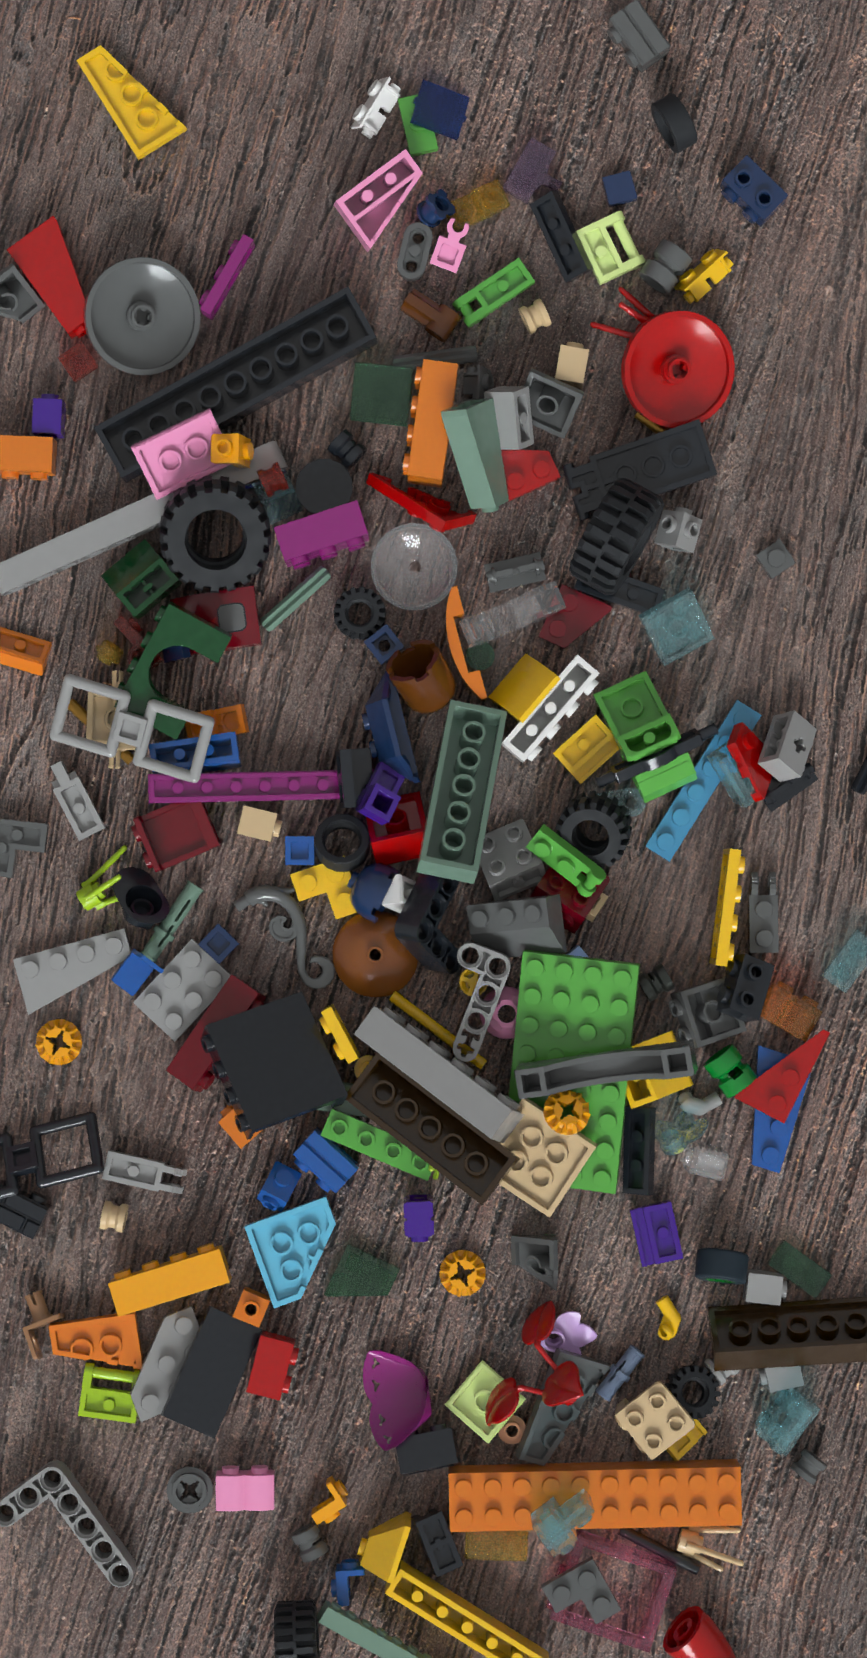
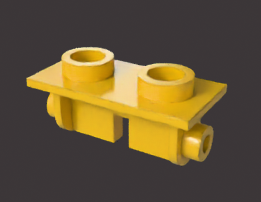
M712 249L706 252L701 257V263L698 266L687 270L680 276V282L674 287L675 290L686 292L683 296L688 303L698 302L712 289L706 281L707 278H710L714 284H717L731 272L733 262L726 256L728 252L720 249Z

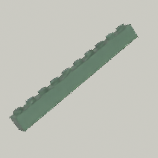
M326 1600L317 1614L318 1623L381 1658H432L427 1653L421 1654L418 1652V1649L413 1645H405L400 1638L387 1635L388 1633L384 1629L373 1627L372 1623L368 1620L357 1618V1615L352 1611L347 1610L346 1612L334 1601L330 1603Z

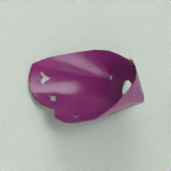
M369 1350L363 1366V1386L367 1397L372 1403L369 1422L377 1444L384 1451H388L401 1444L431 1417L429 1381L423 1369L412 1362L384 1351ZM373 1358H376L377 1362H379L380 1364L377 1365L374 1369H372V1365L374 1364ZM372 1380H374L377 1383H380L376 1392L374 1391L375 1385L373 1384ZM379 1414H381V1416L384 1419H386V1421L383 1422L381 1426H379L381 1420L379 1419ZM384 1435L392 1437L390 1444L387 1443V1439L383 1437Z

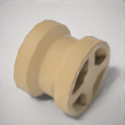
M540 298L534 300L533 305L529 307L522 306L518 308L521 319L530 335L535 333L537 328L541 326L548 327L552 324Z
M105 1200L99 1228L103 1230L113 1228L116 1232L123 1233L129 1205L121 1204L118 1206L114 1205L112 1201Z

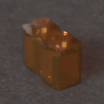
M778 981L777 985L770 982L760 1017L797 1039L806 1042L823 1013L817 1009L819 1003L803 995L802 999L792 994L794 989L781 981Z

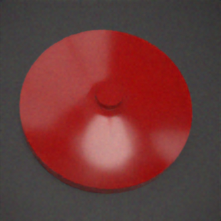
M680 310L660 313L645 321L628 341L621 364L622 384L630 404L648 421L668 428H675L698 419L702 423L714 415L730 393L735 372L732 348L723 331L713 321L703 315Z

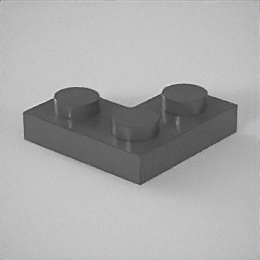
M0 819V877L14 878L17 850L46 853L49 824Z
M592 1556L541 1584L555 1613L581 1599L595 1624L621 1611L617 1599Z

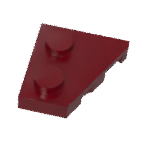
M562 584L538 638L565 649L600 619L610 613L613 607Z

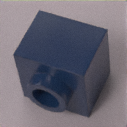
M387 624L364 641L366 647L381 666L388 662L395 651L399 650L401 652L405 649ZM382 641H387L390 644V648L387 651H381L379 644Z

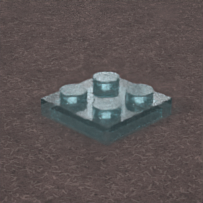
M689 587L638 615L663 666L715 639L697 599Z

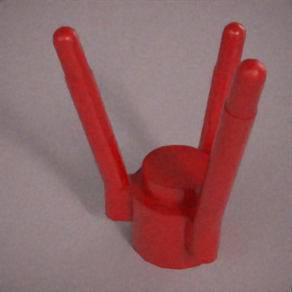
M623 287L618 288V291L644 314L642 316L623 302L618 304L621 309L640 321L635 330L645 321L656 316ZM596 322L590 323V326L629 339L634 334Z

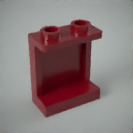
M204 802L171 803L143 816L133 818L135 825L131 826L134 837L137 842H143L146 852L142 853L147 867L149 869L154 868L155 872H160L222 845Z

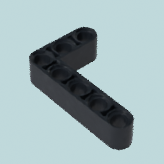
M420 873L396 921L395 936L425 969L455 974L460 968V963L457 959L458 949L438 929V925L460 881Z

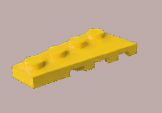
M101 45L76 60L138 161L187 131L186 126L177 120L161 102H158Z

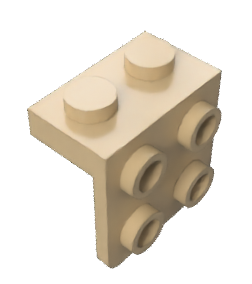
M661 1381L652 1384L630 1402L624 1398L617 1404L614 1415L618 1425L624 1431L627 1430L634 1438V1443L642 1453H646L651 1460L681 1439L695 1426L694 1419Z

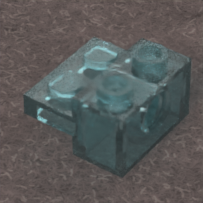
M796 1388L777 1391L772 1399L774 1404L768 1412L764 1410L755 1422V1425H757L755 1431L758 1436L765 1440L770 1448L780 1456L782 1454L788 1455L797 1443L796 1441L821 1410L817 1403ZM786 1411L785 1414L788 1417L781 1424L778 1422L779 1415Z
M582 1489L561 1506L552 1497L530 1514L532 1529L553 1557H556L558 1554L563 1556L576 1546L575 1542L578 1538L575 1526L581 1528L592 1519L591 1514L595 1512L590 1495L585 1489Z

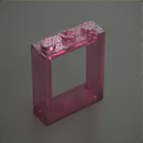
M576 1529L574 1536H568L564 1548V1553H567L564 1564L559 1563L555 1577L578 1564L583 1547L659 1573L638 1635L601 1622L595 1624L592 1619L566 1610L555 1613L549 1600H547L545 1608L549 1609V1618L649 1653L677 1572L676 1565L662 1557Z

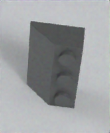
M560 894L486 901L466 906L470 935L476 943L504 953L508 958L521 957L524 949L550 953L567 952Z

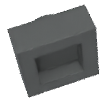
M780 539L755 555V558L770 579H773L796 563Z

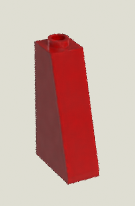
M52 216L6 250L70 338L73 339L76 336L81 338L87 334L84 324L86 296L62 229L55 217Z

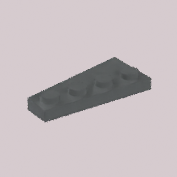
M556 1348L552 1360L557 1366L566 1361H573L577 1364L584 1396L578 1398L569 1406L565 1404L547 1406L542 1401V1395H538L515 1454L518 1459L542 1466L546 1465L564 1438V1431L571 1421L576 1420L580 1414V1407L588 1396H592L597 1388L596 1383L602 1374L606 1375L611 1366L607 1362ZM551 1366L548 1368L541 1390H544L547 1378L554 1373Z

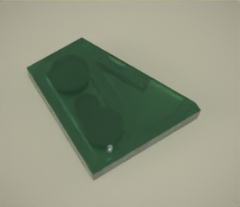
M348 1243L324 1295L327 1297L388 1296L400 1271V1267Z

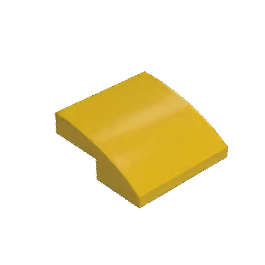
M525 653L488 697L515 719L523 723L561 678Z

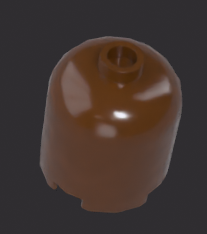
M426 639L410 642L412 647L404 650L402 653L399 650L394 652L388 660L386 671L389 674V679L405 703L413 711L424 714L434 713L445 707L450 702V699L453 698L456 689L455 679L441 650L433 641Z

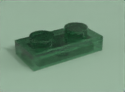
M785 1240L782 1241L767 1262L768 1265L815 1299L832 1276L830 1272Z

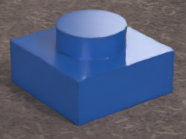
M285 836V865H315V836Z

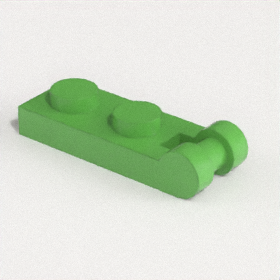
M517 258L456 299L452 305L457 312L460 311L465 318L463 320L468 328H471L490 313L534 285L535 280L520 258ZM476 299L481 308L474 312L469 304Z
M545 824L542 825L525 847L574 884L578 892L584 897H590L596 891V885H600L606 878V873L600 866Z

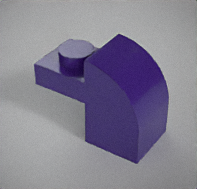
M379 762L366 788L361 791L355 807L356 811L380 825L389 823L401 799V796L397 795L405 777L385 763Z

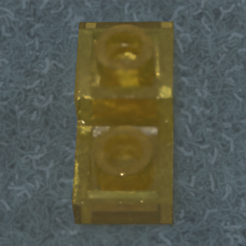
M497 179L473 189L468 195L451 201L450 203L455 206L456 211L452 216H446L448 221L452 217L455 218L453 229L456 232H460L464 229L465 223H468L469 227L508 208L510 203Z
M528 1531L466 1532V1559L527 1561Z

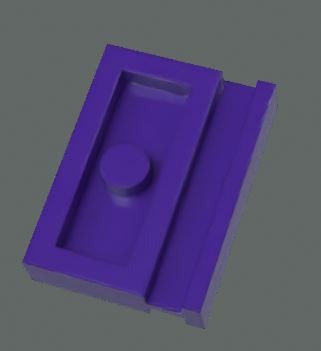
M670 1200L629 1209L642 1267L683 1259Z

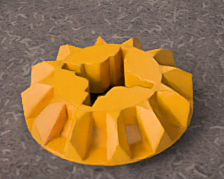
M54 1019L45 1023L38 1031L35 1046L40 1057L49 1064L65 1065L79 1055L82 1048V1036L79 1029L72 1022L64 1019ZM64 1031L62 1035L63 1042L69 1045L70 1048L60 1047L53 1053L55 1050L54 1043L47 1038H57Z
M571 1090L550 1095L543 1108L544 1118L548 1126L555 1132L563 1135H573L582 1131L591 1115L589 1113V1102L583 1099L581 1093ZM573 1104L572 1114L575 1116L569 1114L567 1117L560 1119L563 1108L560 1106L562 1105L566 1108L568 1105Z
M457 1250L444 1258L440 1266L439 1275L445 1289L449 1293L461 1297L471 1296L481 1289L486 1271L484 1263L478 1255L468 1250ZM457 1262H460L464 1270L475 1269L467 1275V1285H465L461 1278L451 1279L454 1274L458 1273Z

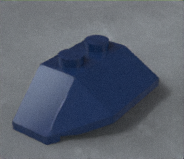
M385 671L365 705L366 713L361 714L365 730L371 729L374 740L369 741L372 758L378 757L379 762L385 763L412 783H421L398 692L389 679L388 672Z

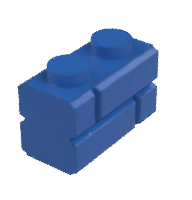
M317 1126L294 1151L293 1155L296 1157L294 1163L305 1173L309 1170L318 1177L315 1182L328 1193L332 1190L334 1193H337L358 1170L360 1165L334 1141L320 1136L322 1130Z

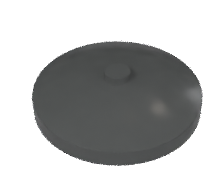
M135 257L109 266L95 279L85 300L84 324L91 345L104 361L126 373L153 375L171 369L187 356L199 333L200 307L193 287L179 270L158 259Z

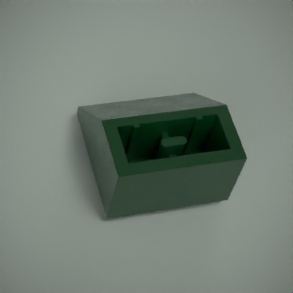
M146 539L141 541L101 575L137 620L141 619L182 584Z

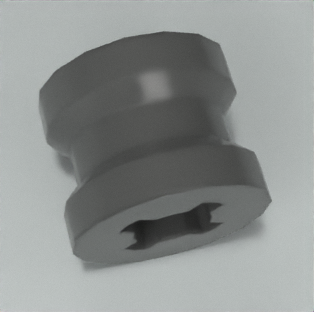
M803 1448L800 1452L801 1458L797 1462H793L790 1467L799 1476L814 1485L817 1481L818 1473L824 1471L827 1465L815 1454Z

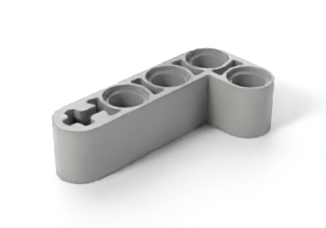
M472 941L462 944L457 953L458 962L462 967L480 974L453 1043L455 1057L464 1062L473 1060L480 1050L511 967L510 959L507 955ZM468 947L475 948L479 954L478 960L474 963L464 961L462 957L464 949ZM494 958L503 959L506 963L505 971L499 974L492 972L489 967L490 961ZM489 985L494 988L496 995L492 1000L485 1001L481 999L479 989L482 986ZM477 1012L484 1016L485 1023L483 1026L475 1028L469 1024L468 1017L472 1013ZM463 1029H466L471 1034L480 1035L479 1039L473 1036L470 1047L474 1051H468L466 1055L461 1053L462 1048L458 1046L459 1043L464 1044L468 1033H462Z

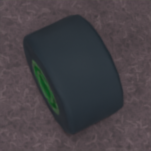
M700 1248L697 1250L695 1277L715 1283L745 1284L747 1282L749 1256L746 1253L734 1250Z

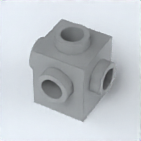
M676 507L675 511L663 510L654 543L672 551L694 553L702 519L693 516L692 510L683 507Z

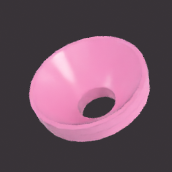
M504 986L487 1029L493 1036L501 1039L515 1037L519 989ZM495 990L488 993L483 1000H492L496 995ZM504 1005H510L515 1009V1018L510 1022H503L498 1017V1011ZM480 1014L482 1024L484 1025L485 1018Z

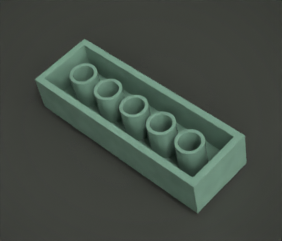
M450 699L417 864V873L474 884L479 871L507 711Z

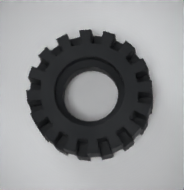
M365 587L350 588V590L344 591L335 602L336 605L333 611L335 623L338 629L345 636L350 637V639L365 640L381 629L385 623L386 610L381 597L371 589H366ZM355 603H365L371 609V617L365 624L358 625L349 619V609Z
M682 1366V1368L675 1369V1373L667 1377L670 1381L664 1385L693 1419L707 1417L706 1414L714 1412L713 1406H718L719 1401H716V1397L721 1396V1391L716 1389V1387L720 1386L719 1382L714 1381V1374L708 1373V1369L704 1367ZM689 1381L697 1382L702 1391L701 1398L694 1404L688 1403L682 1394L684 1385Z

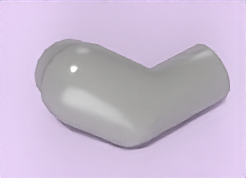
M687 1091L678 1097V1102L681 1104L680 1108L684 1112L698 1116L704 1115L723 1104L716 1091L703 1099L693 1097L691 1092Z

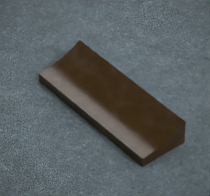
M378 1052L347 1092L346 1100L481 1205H484L494 1190L520 1160L512 1151L500 1142L490 1139Z
M867 1297L781 1302L780 1306L760 1303L708 1307L714 1371L867 1362Z

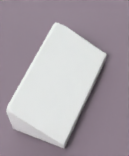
M396 874L382 902V906L401 913L416 881L401 874Z

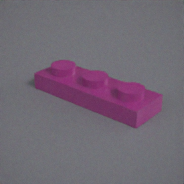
M245 234L242 235L240 241L234 240L228 251V255H230L226 265L221 264L214 275V280H216L211 291L207 289L200 299L199 304L201 305L202 315L212 321L255 248L254 240Z

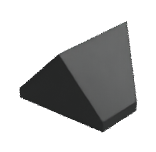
M11 263L0 272V316L21 321L24 324L44 308L45 305Z
M556 1234L512 1235L511 1265H518L555 1291H557L558 1245Z

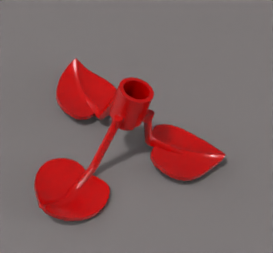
M551 1300L540 1305L529 1315L523 1325L521 1336L522 1341L526 1345L534 1343L535 1348L552 1367L554 1373L547 1378L544 1390L525 1385L516 1386V1380L512 1377L501 1381L493 1389L487 1401L485 1419L488 1426L499 1424L513 1414L518 1405L519 1392L521 1391L542 1395V1401L547 1406L562 1404L569 1406L578 1398L584 1396L577 1364L573 1361H566L557 1366L541 1346V1340H545L550 1336L555 1324V1305Z

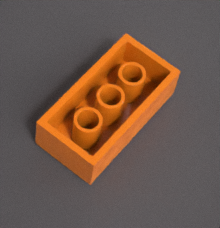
M423 359V366L416 368L415 389L419 390L418 396L413 395L410 412L411 418H415L414 425H408L406 442L407 446L411 447L410 454H404L402 468L403 475H407L409 484L442 488L449 439L441 417V411L454 405L458 377L457 363Z

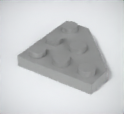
M192 1306L163 1316L155 1339L147 1352L141 1371L130 1391V1396L140 1422L162 1413L199 1329Z

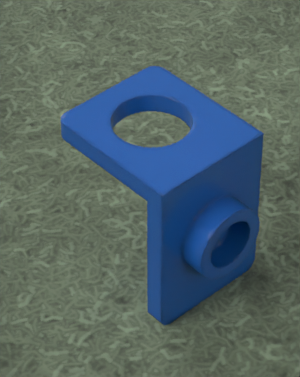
M133 949L111 980L131 996H134L154 969L161 974L164 970L142 953Z

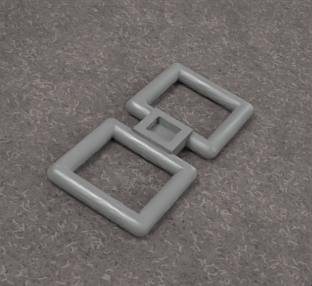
M66 674L64 676L49 734L53 741L109 758L116 755L119 742L136 747L133 764L138 767L191 783H197L200 780L215 724L213 717L155 699L148 701L144 716L127 712L131 699V694L128 691L73 674ZM73 687L118 700L107 745L63 731ZM157 713L202 726L190 770L146 757Z

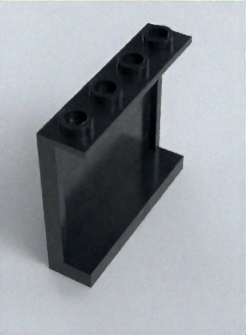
M302 991L210 1023L204 1028L200 1038L201 1045L205 1053H210L214 1062L212 1063L213 1073L218 1080L221 1079L225 1088L223 1090L225 1101L229 1106H233L236 1113V1126L241 1133L244 1132L247 1140L251 1139L255 1132L327 1105H331L332 1108L342 1105L348 1096Z

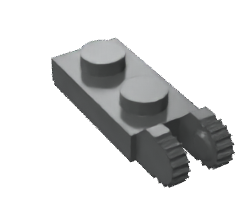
M751 872L750 895H748L749 953H779L776 872H768V895H758L759 876L757 872Z

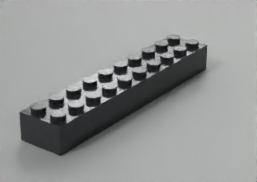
M348 286L98 424L94 429L121 478L127 483L143 474L131 449L132 445L209 408L221 431L377 344V337Z

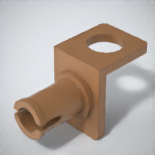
M42 1290L24 1297L33 1321L31 1325L22 1329L34 1360L43 1358L34 1330L66 1318L64 1313L49 1314Z

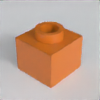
M244 1287L232 1317L259 1328L271 1299L263 1293ZM247 1305H255L257 1311L254 1314L248 1313L246 1311Z

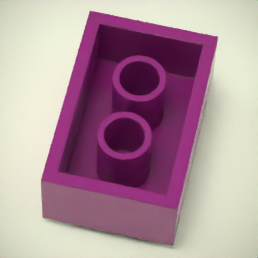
M357 500L273 527L287 567L293 566L294 570L309 566L311 564L310 560L321 557L322 561L338 556L337 551L348 548L349 552L365 547V542L370 541Z

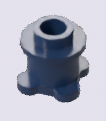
M438 189L435 194L429 193L425 198L426 200L421 201L417 205V215L420 222L431 228L438 226L441 220L446 218V215L452 216L456 211L455 206L450 203L446 192L442 189Z

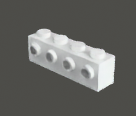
M577 654L559 675L561 679L528 718L523 723L519 722L501 745L522 763L526 759L532 762L542 750L539 746L540 742L545 737L551 740L561 728L557 722L564 714L569 718L580 706L576 700L584 692L588 696L598 685L599 682L595 678L599 672Z

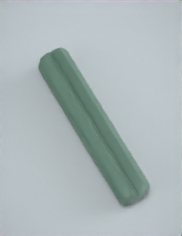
M319 566L260 619L261 625L269 632L276 628L331 578L327 569Z

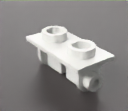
M390 77L375 80L367 92L369 98L364 105L361 104L353 114L352 118L355 121L350 128H363L361 133L367 138L371 139L373 135L376 136L386 120V117L378 112L379 109L382 108L387 113H390L400 97V87L394 83H391L390 86L388 85L391 80Z

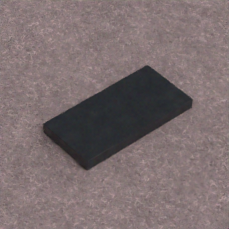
M208 1306L161 1415L215 1439L262 1329Z

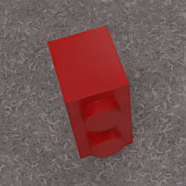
M262 1330L246 1390L247 1393L279 1401L282 1393L288 1394L292 1376L287 1375L289 1364L295 1366L299 1348L294 1347L296 1339Z

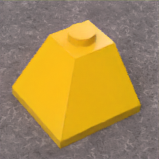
M404 1512L369 1530L367 1539L361 1538L357 1550V1555L361 1556L360 1566L391 1584L394 1582L411 1529V1513Z

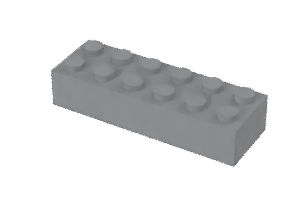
M374 1006L354 1035L490 1139L504 1143L524 1116L523 1113L517 1110L520 1104L501 1092L497 1095L495 1093L497 1089L495 1085L478 1075L476 1077L472 1076L474 1070L470 1066L456 1058L451 1060L449 1057L452 1053L440 1044H436L432 1040L427 1042L429 1036L416 1026L414 1027L409 1023L405 1025L404 1023L407 1019L387 1006L384 1009Z

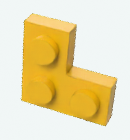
M321 863L290 874L299 902L327 892L335 919L357 913L350 901L352 889L347 887L352 876L350 871L336 872L328 869Z

